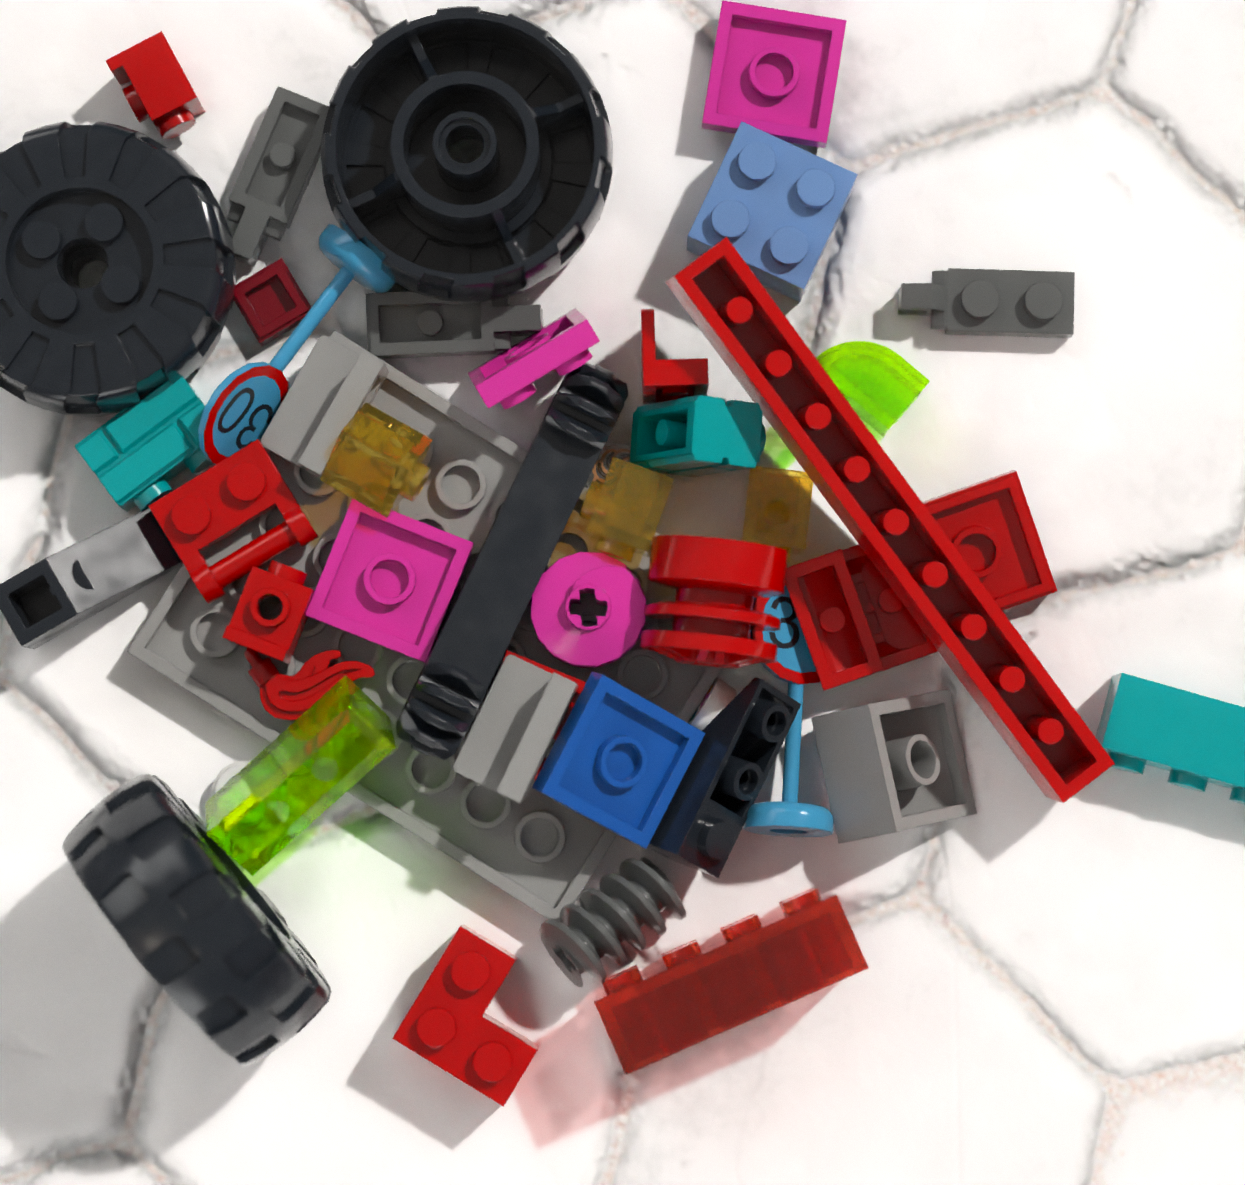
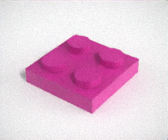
M722 0L701 128L736 134L742 121L788 143L826 148L847 20Z
M574 308L546 325L542 331L531 334L513 345L510 350L503 351L470 371L468 375L488 409L500 402L503 409L506 410L533 395L537 391L533 382L553 369L557 371L559 376H563L585 364L593 357L588 348L600 342L588 320Z
M353 495L305 615L425 663L437 640L474 548V543Z

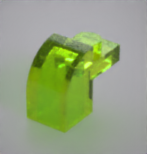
M845 342L827 349L816 357L858 416L883 437L892 429L930 382L896 352L873 342Z

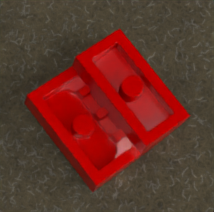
M859 544L843 550L838 549L787 567L785 585L823 691L938 652Z

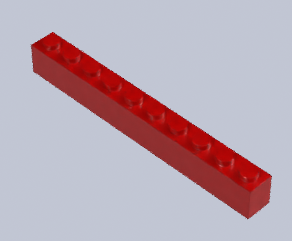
M725 237L665 282L753 402L759 403L764 417L1043 794L1048 798L1065 803L1113 766L1115 763L729 239Z

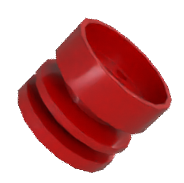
M658 535L652 537L648 580L660 586L675 589L676 595L675 601L656 602L645 605L644 615L673 623L672 631H642L640 647L645 650L659 652L674 659L676 662L707 667L737 669L756 663H776L778 646L750 639V631L780 630L781 620L770 614L753 610L754 598L784 595L788 552L775 546L725 538L689 535Z

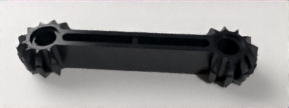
M585 363L564 376L396 722L397 738L410 744V748L426 756L431 754L446 760L454 755L457 748L460 747L596 461L625 406L624 403L628 397L627 384L615 377L613 372L597 364L594 366Z

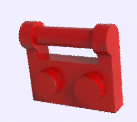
M259 439L148 506L188 570L197 589L208 604L224 596L223 588L249 573L252 566H261L298 542L304 547L319 537ZM276 506L278 507L285 521L212 566H209L201 552Z

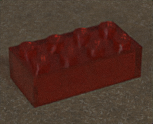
M809 888L778 902L783 913L761 923L758 914L752 913L719 928L724 938L719 942L701 949L698 941L693 939L663 952L661 957L665 965L641 975L638 966L634 965L602 981L601 984L605 992L596 995L594 1003L625 1075L868 969L869 967L837 895L828 893L821 896L818 888Z

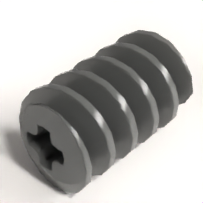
M641 857L640 860L635 858L625 859L619 867L620 876L614 873L606 874L600 880V891L594 888L586 889L579 898L580 906L572 903L561 908L559 914L560 922L549 919L541 924L539 932L543 945L560 970L577 987H583L581 974L585 971L600 982L607 978L606 971L601 962L604 956H607L618 966L626 964L627 958L621 946V943L625 940L637 950H644L647 947L646 940L641 931L644 925L657 935L662 936L667 930L661 916L662 911L666 910L678 920L686 917V910L673 884L651 860L645 857Z

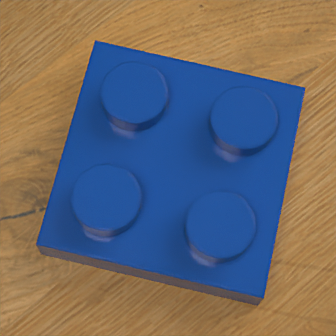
M591 672L532 788L635 845L646 849L705 732L603 674Z

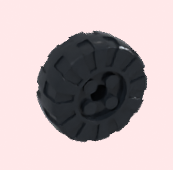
M479 6L438 8L434 15L410 22L404 19L389 27L372 40L373 45L352 66L349 65L329 102L330 107L325 119L321 140L322 175L331 210L340 228L346 231L355 243L361 241L382 260L381 269L395 283L409 291L443 301L485 302L500 300L521 294L546 278L553 277L582 249L600 220L612 180L613 140L603 100L589 73L579 59L554 39L548 31L512 13L505 16L481 10ZM464 139L478 140L484 145L480 157L470 163H459L453 160L448 154L449 148Z
M100 121L93 125H71L68 122L45 125L25 132L21 142L13 145L6 151L0 152V387L26 403L45 410L72 416L103 417L104 415L119 413L123 409L140 403L141 398L168 380L174 384L182 376L186 379L194 371L198 372L220 341L229 311L232 309L236 286V261L232 237L224 213L211 189L194 168L174 150L167 148L144 133ZM92 261L107 263L108 268L103 273L98 284L90 288H80L78 276L86 264Z
M142 774L122 785L95 805L66 836L62 844L63 852L77 877L137 960L198 1027L220 1049L237 1060L241 1065H252L286 1044L304 1029L329 1002L332 992L328 981L300 938L288 927L285 918L276 905L262 890L253 885L243 873L244 867L221 841L217 843L203 820L184 800L177 797L166 782L157 776Z

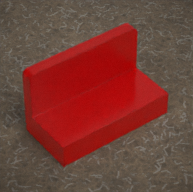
M641 309L643 404L665 402L696 395L707 396L709 385L708 358L656 360L654 309Z

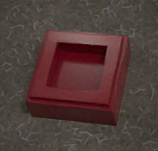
M282 258L235 286L234 302L261 346L268 344L298 326L311 309L309 302Z

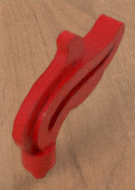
M250 648L244 651V656L252 667L248 674L260 690V700L263 707L269 714L278 719L296 720L325 713L332 717L334 723H340L345 718L346 706L336 693L361 677L370 678L376 674L371 665L359 661H344L329 667L332 659L341 656V652L338 650L324 651L312 656L293 676L279 674V671L269 657L262 660L257 651Z

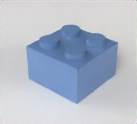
M741 121L688 234L686 250L700 256L727 237L762 285L801 302L849 199L858 174Z

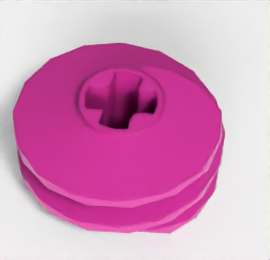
M578 552L558 559L542 574L531 598V621L543 647L559 661L579 668L603 667L624 657L639 640L646 621V616L644 615L646 596L638 578L623 562L604 553ZM595 594L597 604L607 606L608 608L606 616H596V626H583L580 615L570 614L572 603L581 604L580 595Z

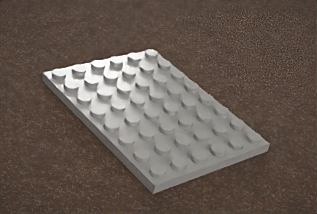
M335 330L330 335V338L358 354L363 350L381 360ZM383 361L389 373L327 482L266 449L319 537L304 547L298 542L257 568L267 571L271 560L288 565L308 574L303 586L315 591L354 495L474 543V548L443 622L444 625L528 451ZM584 487L544 572L558 559L574 553H604L623 562L635 574L645 592L646 605L656 602L675 601V589L660 586L648 580L652 537L660 534ZM276 506L201 553L209 566H212L279 525L285 519ZM183 564L127 651L542 916L560 922L559 914L561 908L576 902L617 834L532 788L534 780L523 803L520 804L454 771L453 765L497 676L506 651L508 650L587 682L591 672L603 674L687 723L722 670V668L676 662L674 659L659 652L645 650L640 647L641 635L631 650L615 662L595 668L572 666L555 658L539 641L531 621L530 599L460 747L457 748L454 755L446 760H442L431 754L426 756L410 748L411 745L397 738L396 722L425 663L309 617L290 664L269 657L279 671V674L293 676L312 656L329 650L341 652L339 658L330 661L329 667L344 661H359L371 665L376 674L370 678L361 677L336 693L346 706L345 718L340 723H334L332 717L325 713L296 720L278 719L269 714L264 709L260 700L258 686L248 674L252 667L244 656V651L247 648L222 638L226 626L230 624L250 572L223 588L225 595L208 604ZM595 594L580 595L581 604L572 603L570 614L580 615L583 626H596V616H606L608 608L607 606L597 604ZM268 596L261 601L259 606L261 616L266 620H272L281 614L282 602L279 597ZM646 616L642 631H672L673 622ZM258 653L262 660L268 657L266 655ZM553 740V741H552V743H551V745H550V747H549V749H548V751H547V753H546V755H545L546 758L548 757V755H549V753H550L552 747L554 746L556 740Z

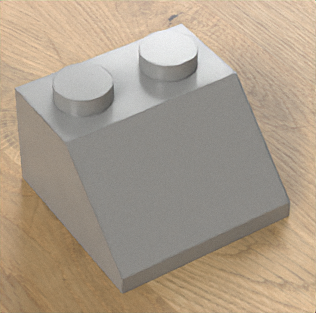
M949 689L865 704L811 718L817 753L820 757L830 802V812L833 816L839 844L977 814Z

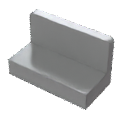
M326 335L320 336L261 438L263 447L327 482L389 373L385 363L363 350L358 354Z
M514 655L506 656L453 765L454 771L522 804L578 689V684L554 672L551 674Z

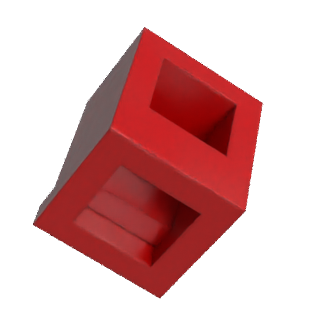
M162 31L105 60L120 86L131 81V85L121 90L139 123L151 118L163 140L185 133L195 125L194 117L205 112Z
M271 560L267 571L252 566L230 624L226 626L222 638L290 664L308 619L305 615L315 592L313 589L303 586L308 574L274 560ZM268 596H277L282 602L281 614L272 620L264 619L259 611L261 601Z

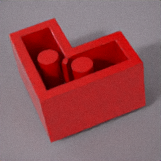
M461 925L392 1039L504 1107L540 1046L485 1013L518 957L468 926Z

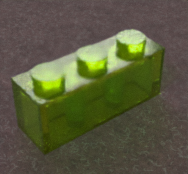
M345 675L205 802L206 834L253 876L396 748L390 717Z

